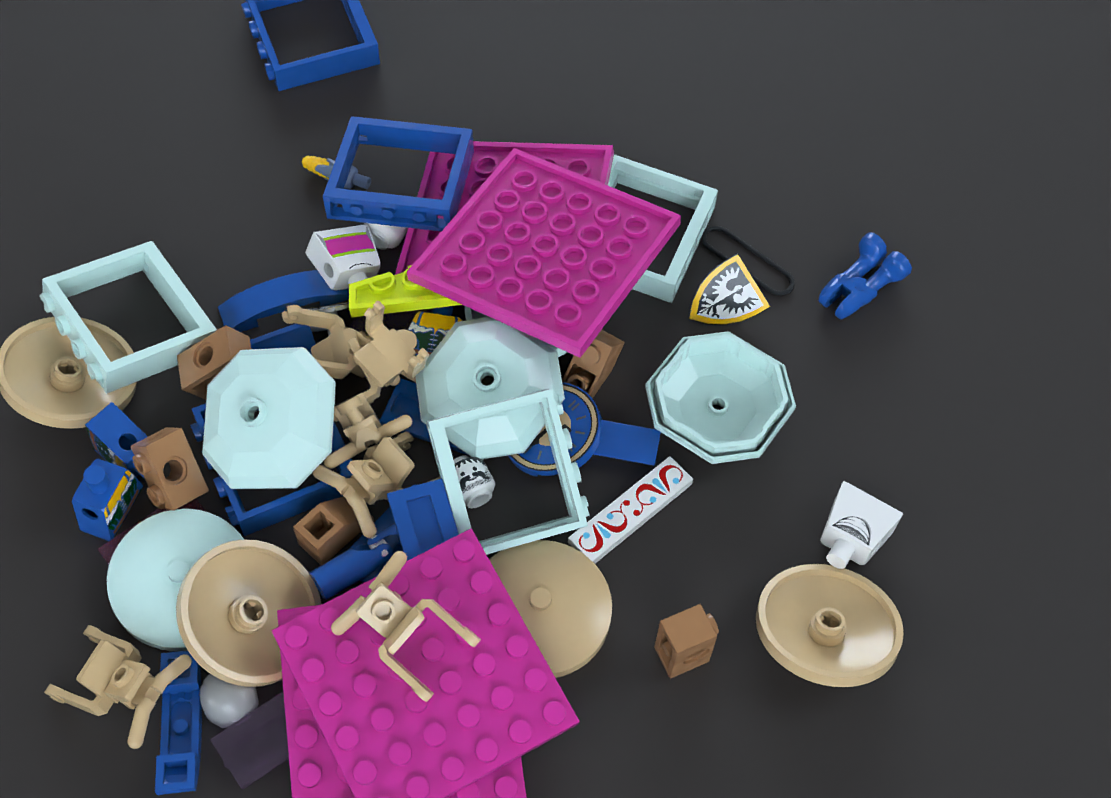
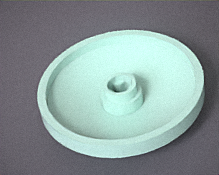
M195 509L164 511L137 524L118 544L110 560L107 573L108 598L122 626L133 637L151 647L167 651H188L179 633L176 618L177 596L182 581L190 568L205 553L221 544L235 540H244L241 534L219 516Z

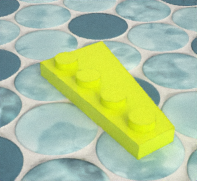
M408 269L396 275L387 272L349 284V311L351 318L364 316L365 311L368 308L372 309L376 301H380L385 306L384 314L462 304L409 281L407 276Z

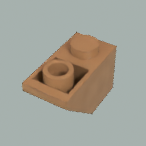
M601 330L581 358L573 355L562 382L573 384L583 389L593 399L611 373L625 342Z
M345 497L319 503L293 526L298 545L320 565L333 558L361 532L353 508Z

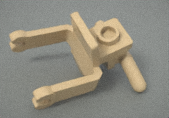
M376 301L373 304L374 307L372 309L368 308L364 313L366 317L365 330L373 340L355 352L353 360L379 387L389 386L399 374L416 382L415 376L425 368L426 360L430 354L422 348L418 351L419 354L415 356L414 348L417 344V339L412 331L406 329L396 331L394 328L389 331L383 324L385 306L380 301Z
M298 305L287 306V311L282 312L285 323L325 328L330 331L331 334L327 338L311 347V353L332 378L343 379L350 372L361 378L365 377L362 368L353 360L354 353L348 340L356 337L361 347H364L373 340L368 333L366 336L363 331L358 332L352 328L345 327L343 319L337 314L302 309ZM398 375L390 385H398L400 383V376Z
M356 337L348 340L354 354L362 348ZM365 372L364 374L371 388L334 407L333 422L339 421L341 423L343 432L346 437L348 436L350 443L327 456L324 460V465L329 469H333L365 451L368 446L374 443L378 444L383 437H391L412 425V418L408 415H402L381 425L370 405L376 398L380 397L381 387Z
M403 432L394 439L383 437L379 444L367 448L363 460L350 461L347 469L353 474L351 478H345L322 465H319L313 471V476L316 479L336 488L347 499L366 538L374 537L377 532L366 503L372 505L376 500H386L387 493L403 489L401 487L403 482L414 468L413 461L404 452L411 447L409 442L414 440L409 432Z
M396 551L375 580L369 585L372 592L366 598L361 595L332 623L331 630L335 635H342L360 618L386 638L378 649L380 659L408 683L422 700L427 702L434 693L392 656L425 618L422 612L425 608L428 607L473 648L481 639L468 627H464L434 599H421L415 607H411L403 601L396 591L393 592L388 588L407 561V556L403 551Z
M88 625L83 634L98 645L83 666L76 680L97 695L96 698L91 701L52 684H49L44 693L61 704H70L96 716L107 714L113 703L118 704L119 701L129 709L134 710L136 707L127 742L132 749L140 748L144 741L150 713L156 705L155 702L160 694L164 692L167 685L191 666L192 659L189 655H180L154 677L148 673L150 668L147 665L139 663L142 659L140 652L131 643L108 635L98 628Z

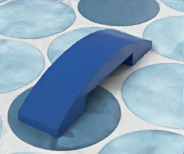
M318 270L305 271L278 277L248 288L218 306L224 326L226 325L242 332L259 327L257 319L287 311V306L290 305L301 307L319 301L320 306H327L349 300V288L337 291L332 290Z
M188 651L161 653L160 672L183 654L191 657L192 664L167 685L162 693L160 755L156 756V795L196 791L202 740V706L199 696L201 666Z

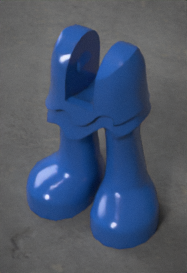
M869 232L862 237L858 244L859 258L845 272L835 275L819 295L818 301L824 307H829L841 295L846 297L835 311V316L840 320L849 317L860 307L870 303L878 295L877 291L891 282L901 281L911 273V264L902 253L893 251L886 257V244L875 233ZM881 264L879 269L869 279L862 278L871 269Z

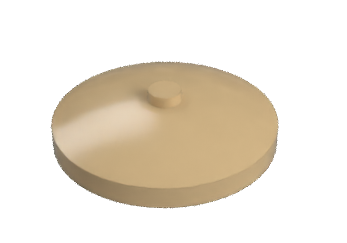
M55 317L39 319L22 326L13 332L0 348V392L3 398L19 414L42 425L69 429L86 427V423L111 402L122 411L134 396L137 382L106 394L98 381L95 379L91 380L87 364L83 359H78L75 356L68 336L60 334L55 323ZM81 318L110 362L134 353L129 344L109 327Z
M235 540L211 549L190 568L178 592L176 618L184 645L203 669L227 683L245 687H258L282 680L280 648L271 631L278 627L277 610L322 604L318 589L310 574L291 554L267 542Z
M536 540L504 549L489 559L555 678L565 676L580 669L597 654L610 628L612 600L605 577L594 562L571 546L549 540Z
M806 564L789 568L777 574L763 589L756 611L757 631L770 655L793 674L825 686L854 687L880 678L893 666L903 642L902 619L888 595L862 575L845 568L839 569L832 565Z

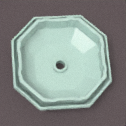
M491 317L456 322L428 357L425 368L415 376L420 416L424 424L429 420L545 389H552L554 395L558 394L560 404L565 399L557 351L541 340ZM485 376H492L494 381L491 385L486 386L481 383L482 379ZM540 403L450 426L445 428L448 441L470 457L488 459L524 453L545 426Z
M729 331L683 337L645 384L654 428L711 464L760 458L796 408L785 365ZM712 405H719L723 409L717 410Z
M304 347L240 350L207 385L203 456L231 489L298 488L332 452L336 382ZM259 409V415L254 419V413Z

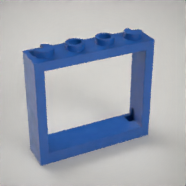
M245 0V3H241L245 18L251 17L252 21H248L253 39L259 38V42H256L260 58L261 60L267 59L268 63H264L269 81L275 80L278 91L380 64L378 43L359 0H341L359 42L358 45L283 65L279 64L260 12L303 0Z
M351 116L323 194L327 219L442 231L457 214L474 155L473 130ZM359 144L456 154L443 199L344 189Z
M206 403L192 408L196 423L190 426L197 442L202 441L204 436ZM334 422L331 453L345 446ZM204 457L208 469H213L212 465ZM351 458L336 467L339 474L345 478H351L353 475L347 469V465L352 461ZM220 475L213 479L220 498L227 496L231 505L225 507L232 526L240 525L244 536L315 508L319 503L343 496L336 488L321 481L246 512L237 490L231 489Z

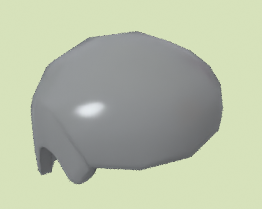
M211 674L203 680V685L200 686L199 696L204 714L211 723L221 728L238 727L250 720L258 707L259 700L256 687H245L227 683Z

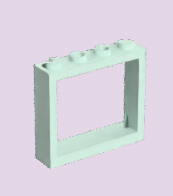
M614 155L608 186L615 188L616 184L619 183L695 210L666 275L663 276L646 270L632 288L633 290L672 303L715 209L718 190Z
M152 241L42 279L43 293L39 297L44 302V310L47 313L51 312L53 314L60 334L68 336L75 356L78 359L84 360L87 364L91 380L95 379L98 381L106 394L177 366V355L217 330ZM143 271L187 333L110 362L67 297Z
M552 389L537 391L426 421L440 478H442L458 533L461 534L471 529L445 428L540 403L569 516L481 540L479 542L486 555L588 526L586 517L590 516L587 508L589 505L585 496L580 497L577 483L581 482V474L577 463H571L568 449L572 448L571 436L567 428L562 429L559 415L564 414L563 406L560 404L558 394L554 395Z

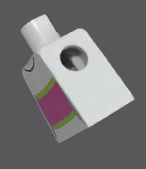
M368 224L313 232L305 252L330 289L335 291L348 289L351 283L374 277L380 269V259Z

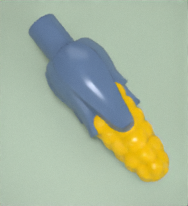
M309 155L303 157L302 164L304 168L320 177H324V180H329L335 163L334 160ZM352 165L344 189H351L354 185L368 189L371 184V178L358 174V169Z

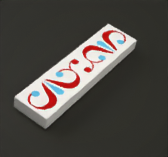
M669 456L587 522L588 526L578 529L568 537V543L596 564L690 487L693 483V478Z

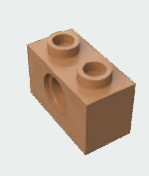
M225 325L177 355L181 389L206 400L207 385L240 350L251 349L250 337Z
M166 427L130 446L134 453L132 458L134 466L140 474L144 475L148 484V497L158 509L176 510L209 491L182 428ZM168 462L171 471L169 476L165 478L163 468Z
M701 604L660 621L654 648L670 679L710 661L719 630L713 616L710 613L706 614Z

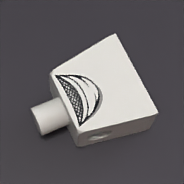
M843 481L820 539L822 544L831 548L826 556L827 561L839 569H844L849 560L859 565H865L893 534L903 513Z

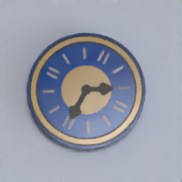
M562 382L565 399L561 404L564 414L559 415L562 429L567 428L571 436L572 448L568 449L571 463L576 462L580 468L592 457L600 443L601 415L596 403L587 392L573 384ZM546 426L542 428L524 453L508 455L517 468L529 475L537 477L538 475L550 476L558 474Z

